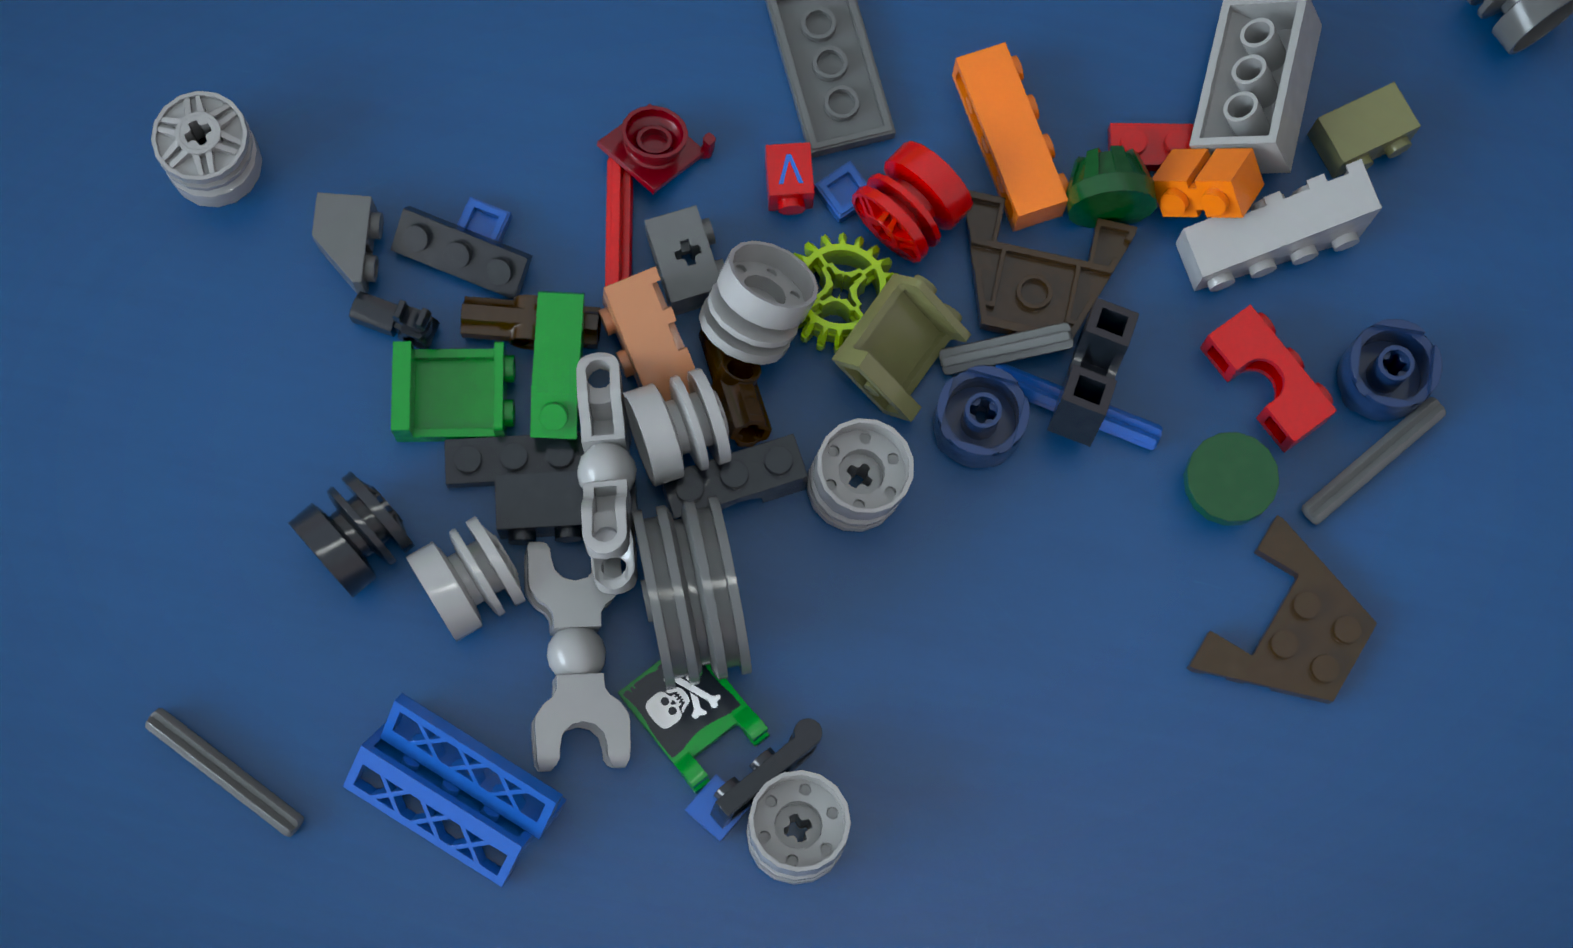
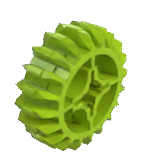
M844 232L839 234L837 244H832L830 238L824 234V236H821L820 249L808 241L804 245L806 256L794 253L796 257L807 265L813 274L817 272L820 276L819 284L822 290L817 294V298L805 320L798 326V328L804 326L800 336L803 343L809 341L813 336L818 337L816 349L819 351L825 348L826 342L834 343V353L838 351L864 315L861 312L862 304L858 297L865 292V287L872 283L878 296L894 274V272H888L892 266L890 257L877 260L880 248L878 245H874L865 251L863 249L864 238L862 236L857 237L854 245L846 244L847 236ZM835 265H848L856 268V270L844 272ZM840 288L841 292L843 289L847 290L848 299H840V294L838 298H834L832 296L833 289ZM829 315H837L842 317L847 323H833L823 318Z

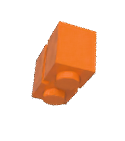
M1217 148L1211 157L1208 149H1172L1152 178L1155 184L1156 199L1163 217H1199L1204 210L1206 217L1243 218L1264 187L1253 148Z

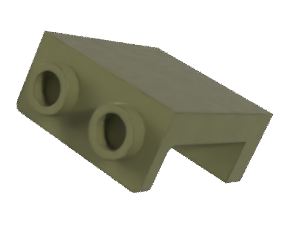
M894 273L832 357L835 364L884 414L912 422L922 408L910 395L938 358L940 351L945 348L950 340L967 342L971 336V333L961 323L963 318L960 313L943 303L935 295L937 288L934 284L920 275L909 277Z

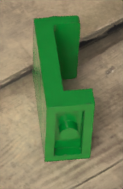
M393 341L391 432L396 441L445 442L446 439L507 436V427L515 426L514 399H507V383H515L516 380L515 355H508L504 342H494V348L415 349L411 341Z

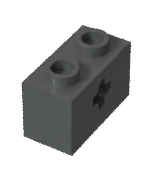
M697 205L644 220L646 237L661 278V284L668 305L672 307L674 315L701 308L705 299L709 296L713 284L717 282L720 270L724 265L722 258L714 260L710 245L716 244V239L709 218L701 219ZM690 254V258L695 260V264L688 266L685 259H682V256Z

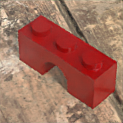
M1250 304L1210 333L1200 349L1227 383L1239 374L1247 371L1259 372L1271 381L1275 393L1274 400L1264 407L1256 419L1285 453L1326 423L1337 410L1332 405L1333 398L1329 391L1322 384L1314 383L1305 372V366L1299 354L1290 347L1286 348L1275 335L1276 329L1272 321L1264 313H1257Z

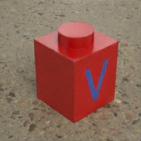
M810 142L765 145V170L769 211H779L783 215H797L803 213L805 209H812L814 182Z

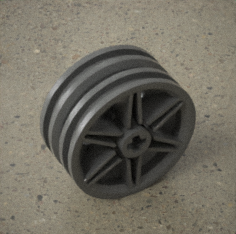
M717 495L707 496L708 506L696 508L693 499L683 501L681 519L673 520L672 513L665 505L656 506L657 516L643 519L642 510L632 511L645 580L640 581L648 622L654 623L667 690L676 689L675 679L687 676L690 686L700 684L703 674L702 666L705 665L711 666V670L718 680L728 678L727 668L739 666L742 675L752 673L740 593L726 526Z

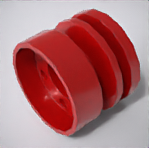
M908 141L904 142L885 162L884 171L886 175L880 173L873 174L868 179L867 185L860 187L852 195V203L863 223L877 239L901 258L915 263L920 262L928 254L929 247H934L940 242L941 233L939 228L942 230L953 229L972 209L973 201L962 179L942 158L924 145Z

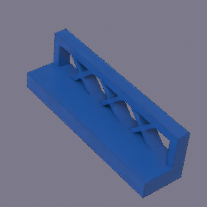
M401 693L394 700L380 739L537 839L542 837L561 813L567 799L562 797L563 794L405 694Z
M383 724L361 745L343 787L492 882L503 887L508 881L521 853L535 837L380 739L385 726ZM365 767L380 775L384 788L377 789L361 779ZM411 794L420 800L424 813L416 814L407 808L402 795ZM450 819L460 825L465 838L456 839L448 834L442 820ZM491 845L507 855L502 867L486 858L482 846Z

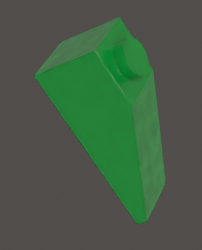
M538 291L531 386L530 437L577 439L581 430L577 400L576 368L579 360L583 358L585 293Z

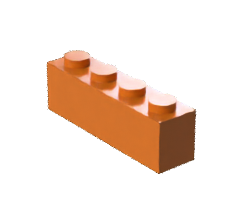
M1006 42L957 57L952 77L999 197L1006 198L1004 210L1012 231L1021 230L1063 216L1068 201L1066 191L1069 183L1064 173L1058 174L1052 160L1055 158L1054 146L1050 136L1047 133L1042 134L1037 122L1039 119V109L1032 94L1026 95L1021 82L1024 80V73L1017 55L1011 56Z

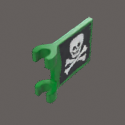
M660 659L617 693L670 759L687 784L697 794L710 781L707 773L695 760L699 754L735 726L740 727L754 747H757L766 740L770 734L767 732L768 728L764 722L746 704L727 679L718 680L712 672L710 665L702 666L703 674L700 684L690 686L687 676L675 679L676 689L667 690Z

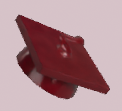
M648 104L645 107H640L630 112L621 125L597 142V146L654 194L699 159L711 158L716 138L708 132L703 137V145L700 147L688 136L686 124L678 114L667 108Z

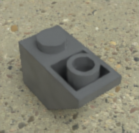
M317 192L312 237L321 253L357 294L360 291L368 294L369 283L376 282L378 277L379 261L378 256L373 255L375 239L381 240L383 235V213L377 211L372 196Z

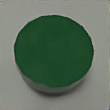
M1111 146L1110 151L1101 152L1099 148L1087 151L1086 157L1078 156L1075 160L1066 195L1068 198L1069 220L1076 225L1095 228L1098 218L1129 225L1150 216L1157 208L1154 180L1134 149L1125 152L1123 146Z
M1239 432L1218 433L1204 440L1189 457L1183 474L1185 493L1193 508L1207 520L1224 526L1243 525L1258 518L1274 501L1279 486L1278 465L1269 449L1256 438Z

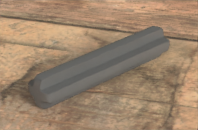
M1063 322L944 348L940 351L939 358L944 374L952 375L964 372L968 368L978 365L994 366L1071 349L1074 346V339L1069 323Z

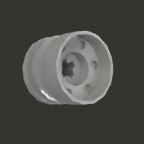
M194 91L179 95L169 102L155 119L151 136L155 157L184 198L199 206L221 207L236 203L252 190L260 177L262 156L258 142L250 130L244 115L231 100L216 92ZM206 138L207 142L200 145L198 141Z
M761 241L741 242L731 249L720 270L717 282L713 284L709 296L701 307L699 320L702 331L712 344L725 354L742 362L758 365L775 363L786 354L790 342L797 334L799 324L805 320L817 298L819 288L815 276L802 260L788 250Z
M700 368L687 372L690 393L687 392L679 376L670 377L669 389L671 399L664 401L660 391L653 383L623 393V401L630 429L643 466L654 486L684 477L683 455L687 453L690 454L694 463L701 471L709 468L706 447L709 448L717 464L721 465L731 461L729 427L726 415L716 391L712 389L706 375Z
M857 418L839 424L825 437L807 473V494L812 507L826 523L843 531L863 532L882 524L893 514L898 504L905 497L913 480L914 458L907 441L893 427L876 419ZM857 474L863 478V481L857 488H854L849 482Z
M476 516L465 522L475 539L466 546L455 528L449 531L455 553L447 557L432 541L406 556L407 561L456 642L483 627L482 619L477 609V605L483 601L498 616L505 613L495 595L503 589L515 607L526 601L521 591L519 574L498 538L489 532Z
M809 771L783 772L767 781L753 798L746 830L749 852L759 869L774 880L792 885L814 882L829 873L841 857L847 842L851 826L848 803L835 784L824 776ZM791 822H796L798 828L807 827L808 830L805 832L802 842H798L795 836L787 837L785 835L788 833Z

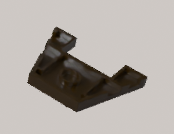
M969 190L973 205L965 217L980 329L1008 335L1067 322L1071 327L1074 339L1096 298L1101 294L1132 242L1137 227L1098 218L1094 228L1088 261L997 241L1006 198Z
M1277 515L1266 530L1254 554L1293 576L1294 581L1254 651L1250 655L1214 632L1209 631L1186 669L1198 674H1211L1226 678L1228 681L1241 684L1245 682L1270 688L1271 691L1330 704L1336 698L1377 622L1289 524Z

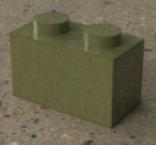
M1392 82L1318 117L1307 135L1334 179L1346 173L1347 164L1362 159L1367 170L1374 164V159L1384 154L1388 158H1393L1405 152L1412 146L1411 139L1421 125L1396 83Z

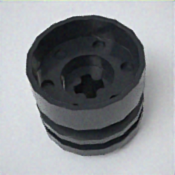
M349 471L341 480L354 496L346 501L331 486L327 490V494L336 511L329 516L318 506L311 503L289 521L288 524L346 591L354 597L377 578L366 558L375 553L383 561L392 565L396 562V559L384 545L385 542L391 538L405 553L415 545L407 535L403 520L373 486L358 479Z

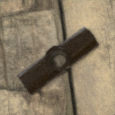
M518 295L514 297V300L465 296L460 318L462 338L509 341V344L514 347L534 350L538 295ZM584 306L583 348L598 349L601 333V319L598 310L601 309L600 307Z
M701 328L698 336L712 378L710 386L716 391L723 406L729 427L730 439L735 440L738 447H753L756 443L767 440L772 428L757 384L761 374V366L745 363L725 354L712 344Z

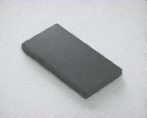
M765 0L805 142H810L811 157H819L895 138L896 131L857 0Z

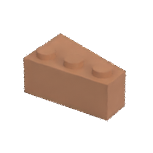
M655 266L605 286L603 289V305L605 308L598 310L607 335L616 333L622 350L616 352V356L625 377L633 375L638 387L653 383L660 391L664 401L671 399L669 381L672 376H679L687 392L690 393L687 372L694 370L695 366L688 348L684 346L674 323L677 320L671 306H667L657 283L661 278Z

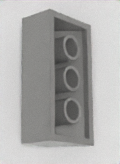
M1223 0L1189 144L1191 149H1208L1211 157L1217 148H1253L1261 173H1291L1322 28L1311 0Z

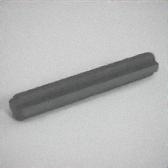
M1434 397L1426 399L1310 498L1301 508L1305 517L1315 525L1320 524L1446 415L1444 406Z
M158 708L145 723L148 731L283 835L291 837L301 827L304 817L169 712L163 708Z

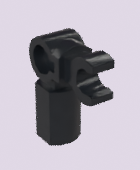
M362 291L354 299L349 313L352 322L391 337L398 333L397 337L399 339L411 341L413 346L419 349H429L440 325V322L431 316L432 313L428 309L422 308L420 310L410 307L406 301L401 299L397 305Z

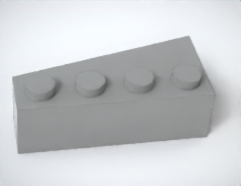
M1362 159L1347 164L1346 173L1333 180L1327 181L1325 174L1306 180V185L1295 190L1292 196L1287 198L1280 191L1265 196L1250 207L1251 212L1246 213L1243 218L1211 217L1183 228L1175 244L1194 291L1209 287L1211 292L1219 291L1235 283V278L1250 274L1252 278H1259L1276 270V265L1292 260L1293 265H1299L1319 255L1318 251L1333 247L1334 251L1338 252L1360 242L1359 237L1382 209Z

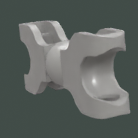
M597 352L581 358L576 368L581 443L584 454L579 462L577 477L579 485L583 489V500L581 503L582 537L587 554L591 557V568L596 586L603 593L617 595L631 590L638 578L636 538L630 490L635 482L637 468L634 459L630 455L631 429L623 401L622 376L618 360L612 354ZM598 369L607 370L610 373V383L603 388L592 387L588 383L592 372ZM609 558H621L626 563V569L622 575L616 578L607 577L604 574V562Z
M529 542L524 554L525 596L530 604L537 611L544 614L549 622L550 636L553 637L548 643L547 659L549 667L556 675L552 681V697L542 705L531 723L534 767L538 772H548L554 769L560 759L562 735L568 730L582 728L590 730L598 737L603 761L607 766L611 768H625L630 759L631 750L630 716L624 705L610 695L605 688L604 673L600 672L605 665L606 649L603 640L597 633L601 628V612L610 605L616 594L603 593L597 588L592 569L591 574L586 578L579 580L563 578L554 569L550 547L547 543ZM609 558L604 562V574L607 577L616 578L622 575L621 558Z

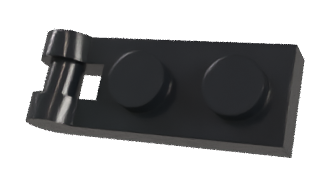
M810 718L800 720L796 724L787 744L776 753L771 747L768 748L750 764V768L753 771L743 780L739 781L736 777H733L715 792L714 797L717 801L710 815L722 829L752 805L753 798L767 781L783 772L795 770L814 753L822 737L820 724Z

